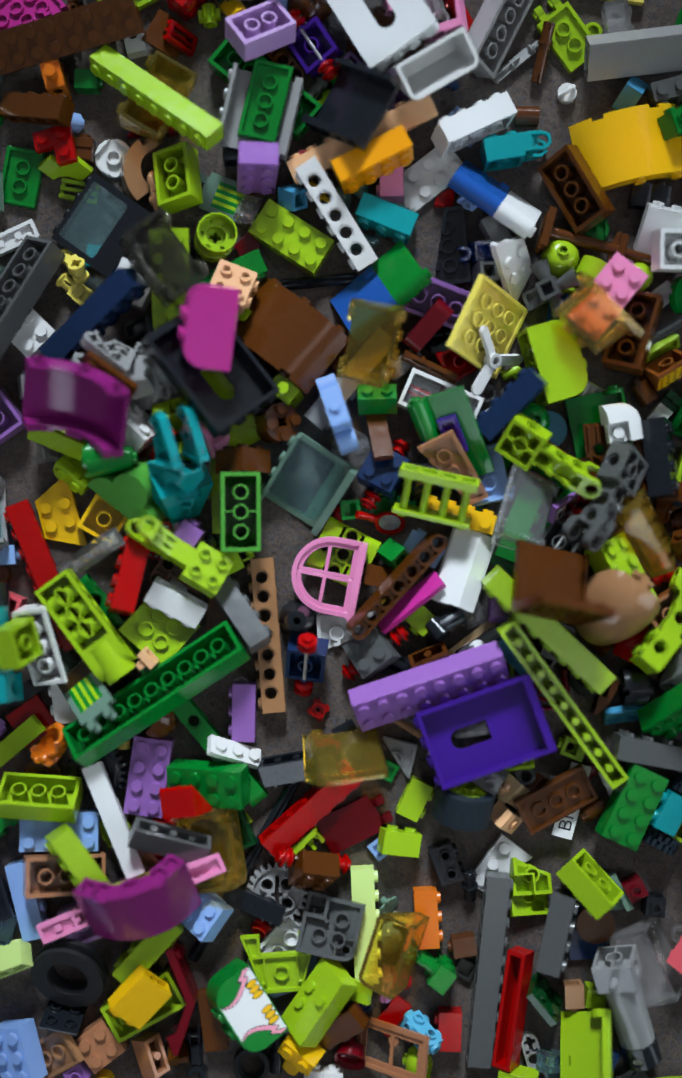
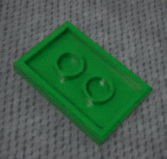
M7 145L2 171L5 205L36 210L43 175L38 166L46 158V153L38 154L35 150Z

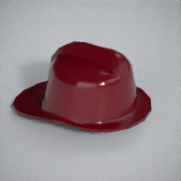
M354 1036L351 1037L350 1041L339 1044L337 1052L334 1054L336 1064L349 1070L364 1069V1046L355 1042Z

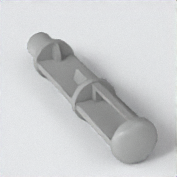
M538 40L532 45L528 44L526 48L500 67L492 81L498 84L531 56L535 55L539 44H537Z

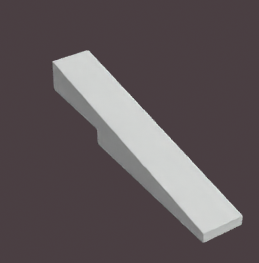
M103 761L81 769L126 880L145 873L146 871L138 850L127 847L130 829L119 799L116 798Z

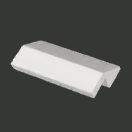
M453 526L438 572L446 587L431 599L444 605L454 606L466 612L474 613L483 584L481 580L486 575L496 539L473 530H458Z

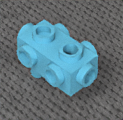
M412 1009L408 1010L403 1016L404 1019L400 1027L430 1036L428 1054L433 1055L437 1053L443 1041L440 1031L431 1026L429 1017L426 1014H422L420 1010L415 1012Z

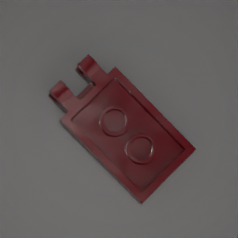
M382 793L371 799L366 794L331 811L328 816L318 821L317 826L325 838L331 853H339L379 833L380 827H383L382 824L393 821V815L390 810L380 815L376 808L385 803Z

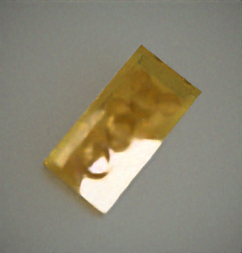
M643 488L639 489L635 498H624L622 503L624 508L621 514H617V521L626 530V537L629 541H632L636 555L641 557L645 571L649 572L651 577L654 578L674 571L676 556L670 544L671 538L659 519Z

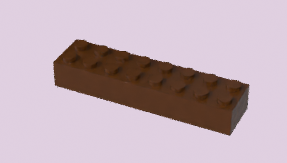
M100 0L1 30L0 76L146 33L137 1Z

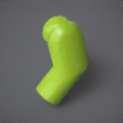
M513 366L500 372L503 381L512 377L518 379L517 374L523 368Z

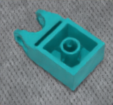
M532 130L518 133L516 131H508L505 135L497 136V134L487 135L486 138H483L479 149L482 170L490 172L521 167L522 162L542 158L548 152L547 148L552 144L551 133L544 130ZM540 135H544L547 138L548 143L546 144L545 141L538 139L537 137Z

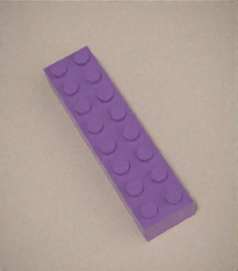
M495 640L348 690V694L362 732L415 715L416 712L503 682L510 679L503 653L498 641Z

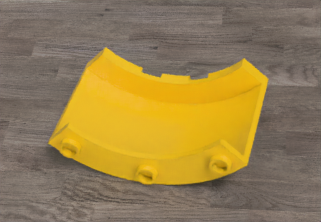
M658 103L653 108H649V104L623 108L603 114L604 118L592 121V118L568 127L572 145H577L604 192L632 183L640 185L647 180L663 178L678 180L682 178V136L665 141L657 118L664 115V110L674 106L676 109L675 104Z

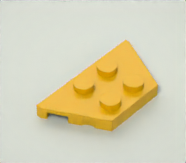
M58 480L35 501L45 539L88 546L85 532L77 527L81 518L74 492L64 480Z

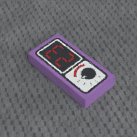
M572 492L552 504L547 519L548 522L554 524L572 512L571 509L576 508L579 494Z

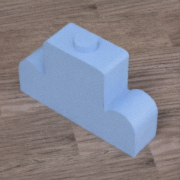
M334 373L315 379L341 456L360 450Z

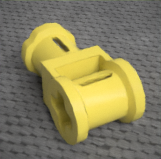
M66 248L62 249L61 251L66 256L61 264L67 267L73 281L78 284L88 281L90 274L84 267V259Z
M67 272L62 273L55 283L57 287H62L67 291L66 294L80 306L94 293L85 284L75 283Z

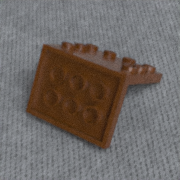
M521 539L516 541L511 612L580 626L615 617L614 608H609L604 603L590 604V601L586 600L589 555H581L524 542Z

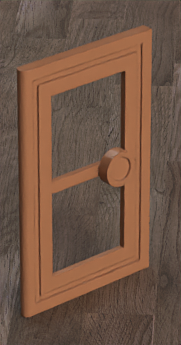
M368 1016L370 1020L366 1025L367 1029L363 1034L356 1036V1042L364 1046L365 1067L393 1078H426L430 1036ZM368 1028L389 1034V1063L366 1056ZM400 1039L418 1044L416 1073L393 1065L394 1046L400 1043Z

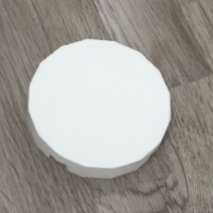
M120 139L105 140L95 151L97 168L103 175L109 178L121 177L122 162L130 147Z

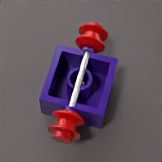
M290 10L288 13L296 22L297 32L296 42L288 44L289 48L307 74L315 78L318 74L324 73V81L334 80L338 76L339 67H333L334 60L344 53L324 22L317 16L305 24L306 18L300 17L301 10Z

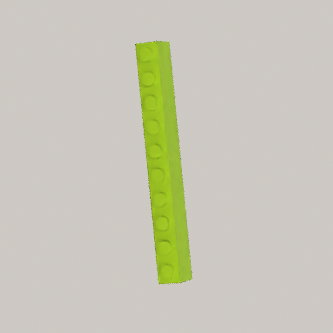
M510 617L496 627V630L610 787L614 790L629 778L516 621Z

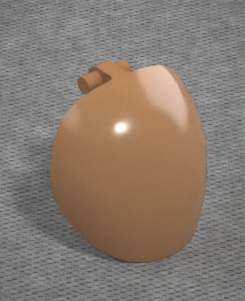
M637 569L633 570L631 575L620 570H604L593 574L588 578L586 600H589L590 604L604 603L607 604V607L614 608L615 617L581 626L575 625L576 630L586 641L597 646L616 644L637 635L653 621L660 611V602L650 591L654 583L650 581V578L645 573H640Z

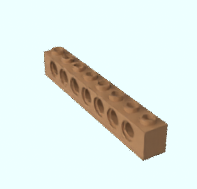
M274 557L250 559V563H247L248 575L251 574L252 582H249V593L253 594V601H251L250 607L252 610L256 609L259 614L264 610L270 613L268 621L261 619L260 621L263 625L266 624L272 633L271 643L259 649L258 659H255V669L259 671L260 678H256L257 690H261V697L258 698V707L262 709L263 714L286 712ZM259 572L266 573L267 581L265 583H260L257 580ZM261 591L268 593V601L261 602L258 595ZM270 649L273 652V658H264L263 651ZM268 668L273 669L275 676L267 678L264 671ZM274 688L277 695L272 698L268 697L266 690Z

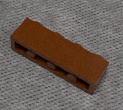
M13 90L12 92L3 93L0 116L10 122L70 127L76 104L68 100V96L57 93V96L46 92L37 94L31 91L22 93Z

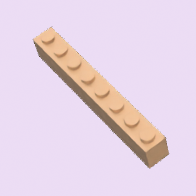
M430 94L417 101L411 100L406 103L403 100L395 105V109L387 110L371 140L401 124L405 131L408 132L437 118L439 114ZM328 137L324 139L323 144L319 146L317 144L311 145L306 148L307 152L301 155L298 152L289 156V161L286 164L295 184L299 185L294 176L297 174L295 168L315 156L326 172L332 169L331 160L356 147Z

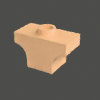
M499 800L493 806L491 820L500 829L512 834L522 823V819Z

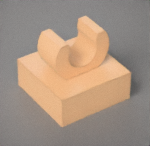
M146 646L137 654L140 660L135 664V667L139 671L145 666L151 670L159 662V659Z

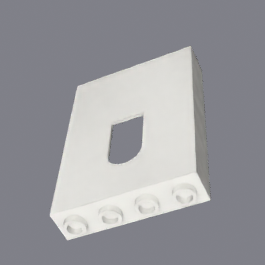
M327 0L369 69L374 67L384 72L388 65L401 60L406 52L416 49L423 40L433 37L437 30L440 29L436 18L424 0H387L396 16L394 23L387 28L380 27L363 0Z

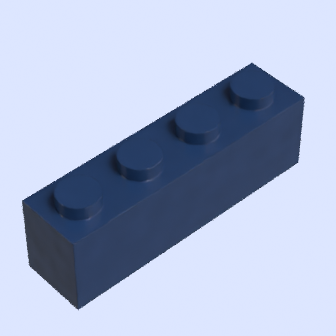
M533 367L523 368L517 374L518 379L514 383L510 382L503 389L504 393L500 397H495L489 405L491 407L487 411L483 410L476 417L481 433L489 441L495 440L509 426L512 419L520 412L522 413L549 385Z

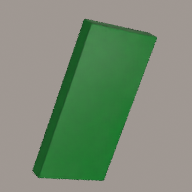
M255 58L237 132L238 137L258 142H277L294 67Z

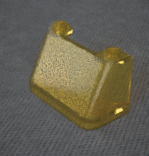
M358 727L354 731L331 734L322 733V730H310V734L303 735L304 776L307 783L330 787L389 777L388 766L376 728L362 732L361 728Z
M213 808L212 811L196 817L177 818V827L212 835L209 855L219 852L227 870L224 873L195 884L198 894L227 892L246 882L247 869L237 810Z

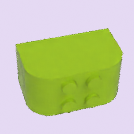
M552 320L527 327L516 335L526 369L533 367L549 383L535 398L537 404L545 407L559 403L580 394L585 389L588 381L587 361L582 357L581 341L577 339L576 333L570 324L562 320Z

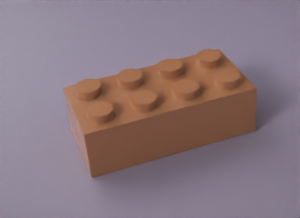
M102 850L88 851L106 876V853ZM51 853L23 855V896L25 899L73 895V891L77 887L67 876L70 872H65L56 861L59 858L57 855L53 856Z

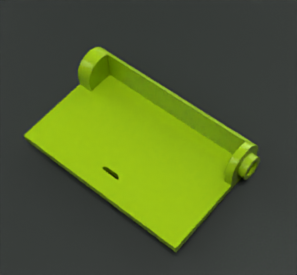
M594 1008L591 1011H561L560 1078H612L611 1010Z

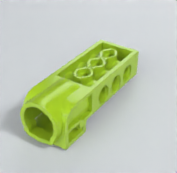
M71 568L65 569L34 592L82 659L101 682H107L110 686L135 668L136 663L134 660L139 658L126 638L119 634Z

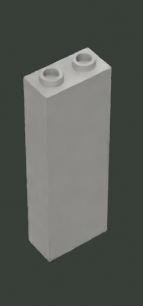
M682 24L585 37L583 73L587 82L682 71Z

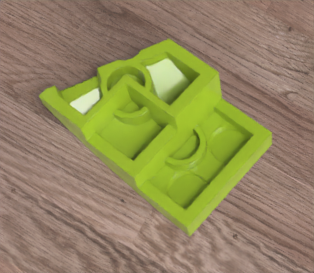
M516 857L511 858L509 875L513 879L514 885L513 891H510L509 898H511L510 917L548 914L547 894L553 893L551 874L531 864L522 862Z

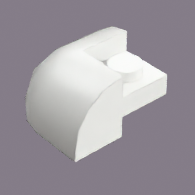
M627 403L598 406L601 425H604L607 444L644 438L641 418L634 407Z

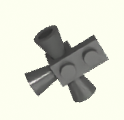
M542 259L532 264L530 268L539 282L535 283L536 287L521 294L528 312L549 303L553 320L566 316L570 310L561 296L565 295L563 290L581 285L577 272L572 267L560 278L551 275L548 259Z

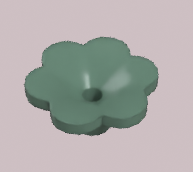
M385 896L380 898L379 902L382 904L379 908L380 915L383 917L394 910L399 903L396 896L388 899Z

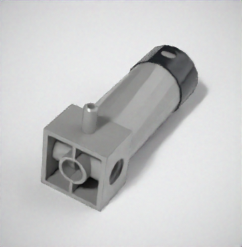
M636 944L597 947L591 971L598 994L605 993L609 1010L612 1011V1021L623 1063L632 1071L650 1070L660 1063L662 1055L640 983L643 968Z

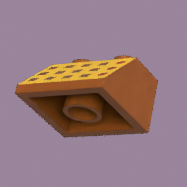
M673 347L645 365L643 374L654 390H664L670 383L682 379V351Z

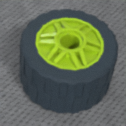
M471 781L442 790L440 785L436 788L432 815L439 823L446 827L464 832H479L483 829L485 830L490 825L495 796Z

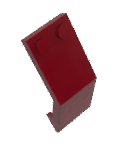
M178 938L165 950L186 1001L181 1021L172 1025L175 1034L167 1037L174 1056L178 1055L198 999L197 994L199 990L185 957V947L182 942L179 943Z

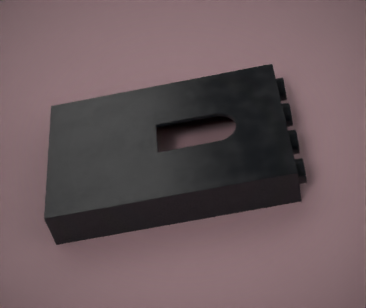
M179 315L143 338L142 346L187 404L194 408L196 415L214 438L220 435L222 437L226 436L231 432V427L234 425L240 426L247 420V416L250 414L256 415L263 409V405L266 403L270 405L277 400V394L280 389L236 333L234 335L230 372L222 371L235 389L234 396L228 400L221 399L200 373L204 369L193 366L181 352L180 340L177 338L178 325L182 326V319Z

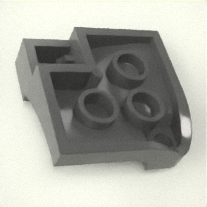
M310 889L295 951L337 961L351 960L356 953L366 904L334 896L327 892ZM343 947H349L350 952L345 953Z

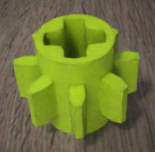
M213 3L203 4L201 6L202 10L197 11L199 23H203L205 28L217 27L218 22L222 21L220 8H216V5Z

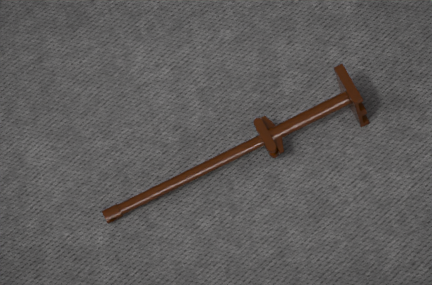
M550 206L546 215H544L534 253L542 254L548 245L549 238L568 241L576 246L607 254V263L616 252H619L627 259L651 265L650 254L626 248L629 240L627 233L622 234V232L618 231L610 243L553 227L558 209L556 207Z

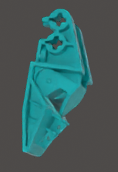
M178 405V409H176V416L181 418L184 426L179 431L184 444L182 455L190 459L191 469L182 465L167 415L159 410L149 419L150 424L153 425L154 430L157 432L155 438L152 439L156 460L147 462L153 500L173 524L180 520L183 521L184 519L199 516L214 484L204 463L210 459L196 412L191 405Z

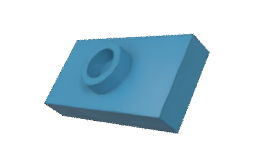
M618 705L605 708L603 710L604 725L637 721L639 720L637 710L642 708L643 705Z

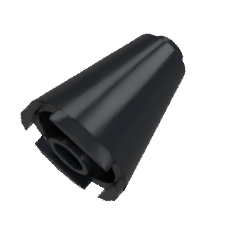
M300 599L291 600L282 607L279 622L284 632L288 635L311 633L317 624V612L307 607ZM295 617L300 618V624H296L293 621Z

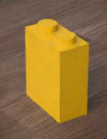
M139 965L108 998L109 1011L114 1017L123 1019L130 1027L134 1026L140 1030L172 996L169 983L142 965Z

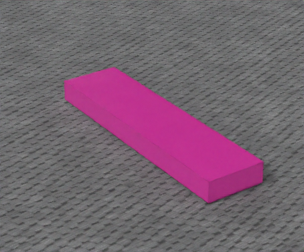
M434 570L405 593L378 623L379 628L385 635L446 587L437 572Z

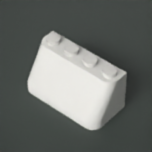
M463 26L390 68L387 72L396 77L395 81L401 86L400 90L407 97L417 101L474 69L478 64L479 57Z

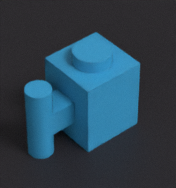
M296 184L278 187V204L291 212L308 208V197L305 192L308 190Z

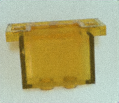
M582 271L576 276L582 284L554 312L564 323L562 328L569 335L574 333L578 337L575 341L583 348L587 346L595 355L599 354L628 331L638 338L645 333L592 277Z

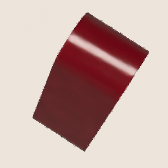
M439 298L402 341L417 354L448 320L454 310Z

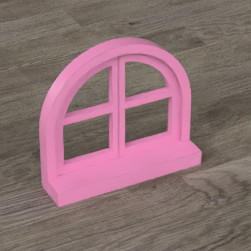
M325 536L306 544L297 554L291 572L292 585L298 598L307 607L316 612L343 617L349 621L356 610L368 543L335 536ZM328 547L324 570L303 566L305 560L312 552ZM332 547L354 550L349 575L328 571ZM302 573L323 577L318 600L314 599L306 591L302 582ZM326 578L348 582L343 607L322 602Z

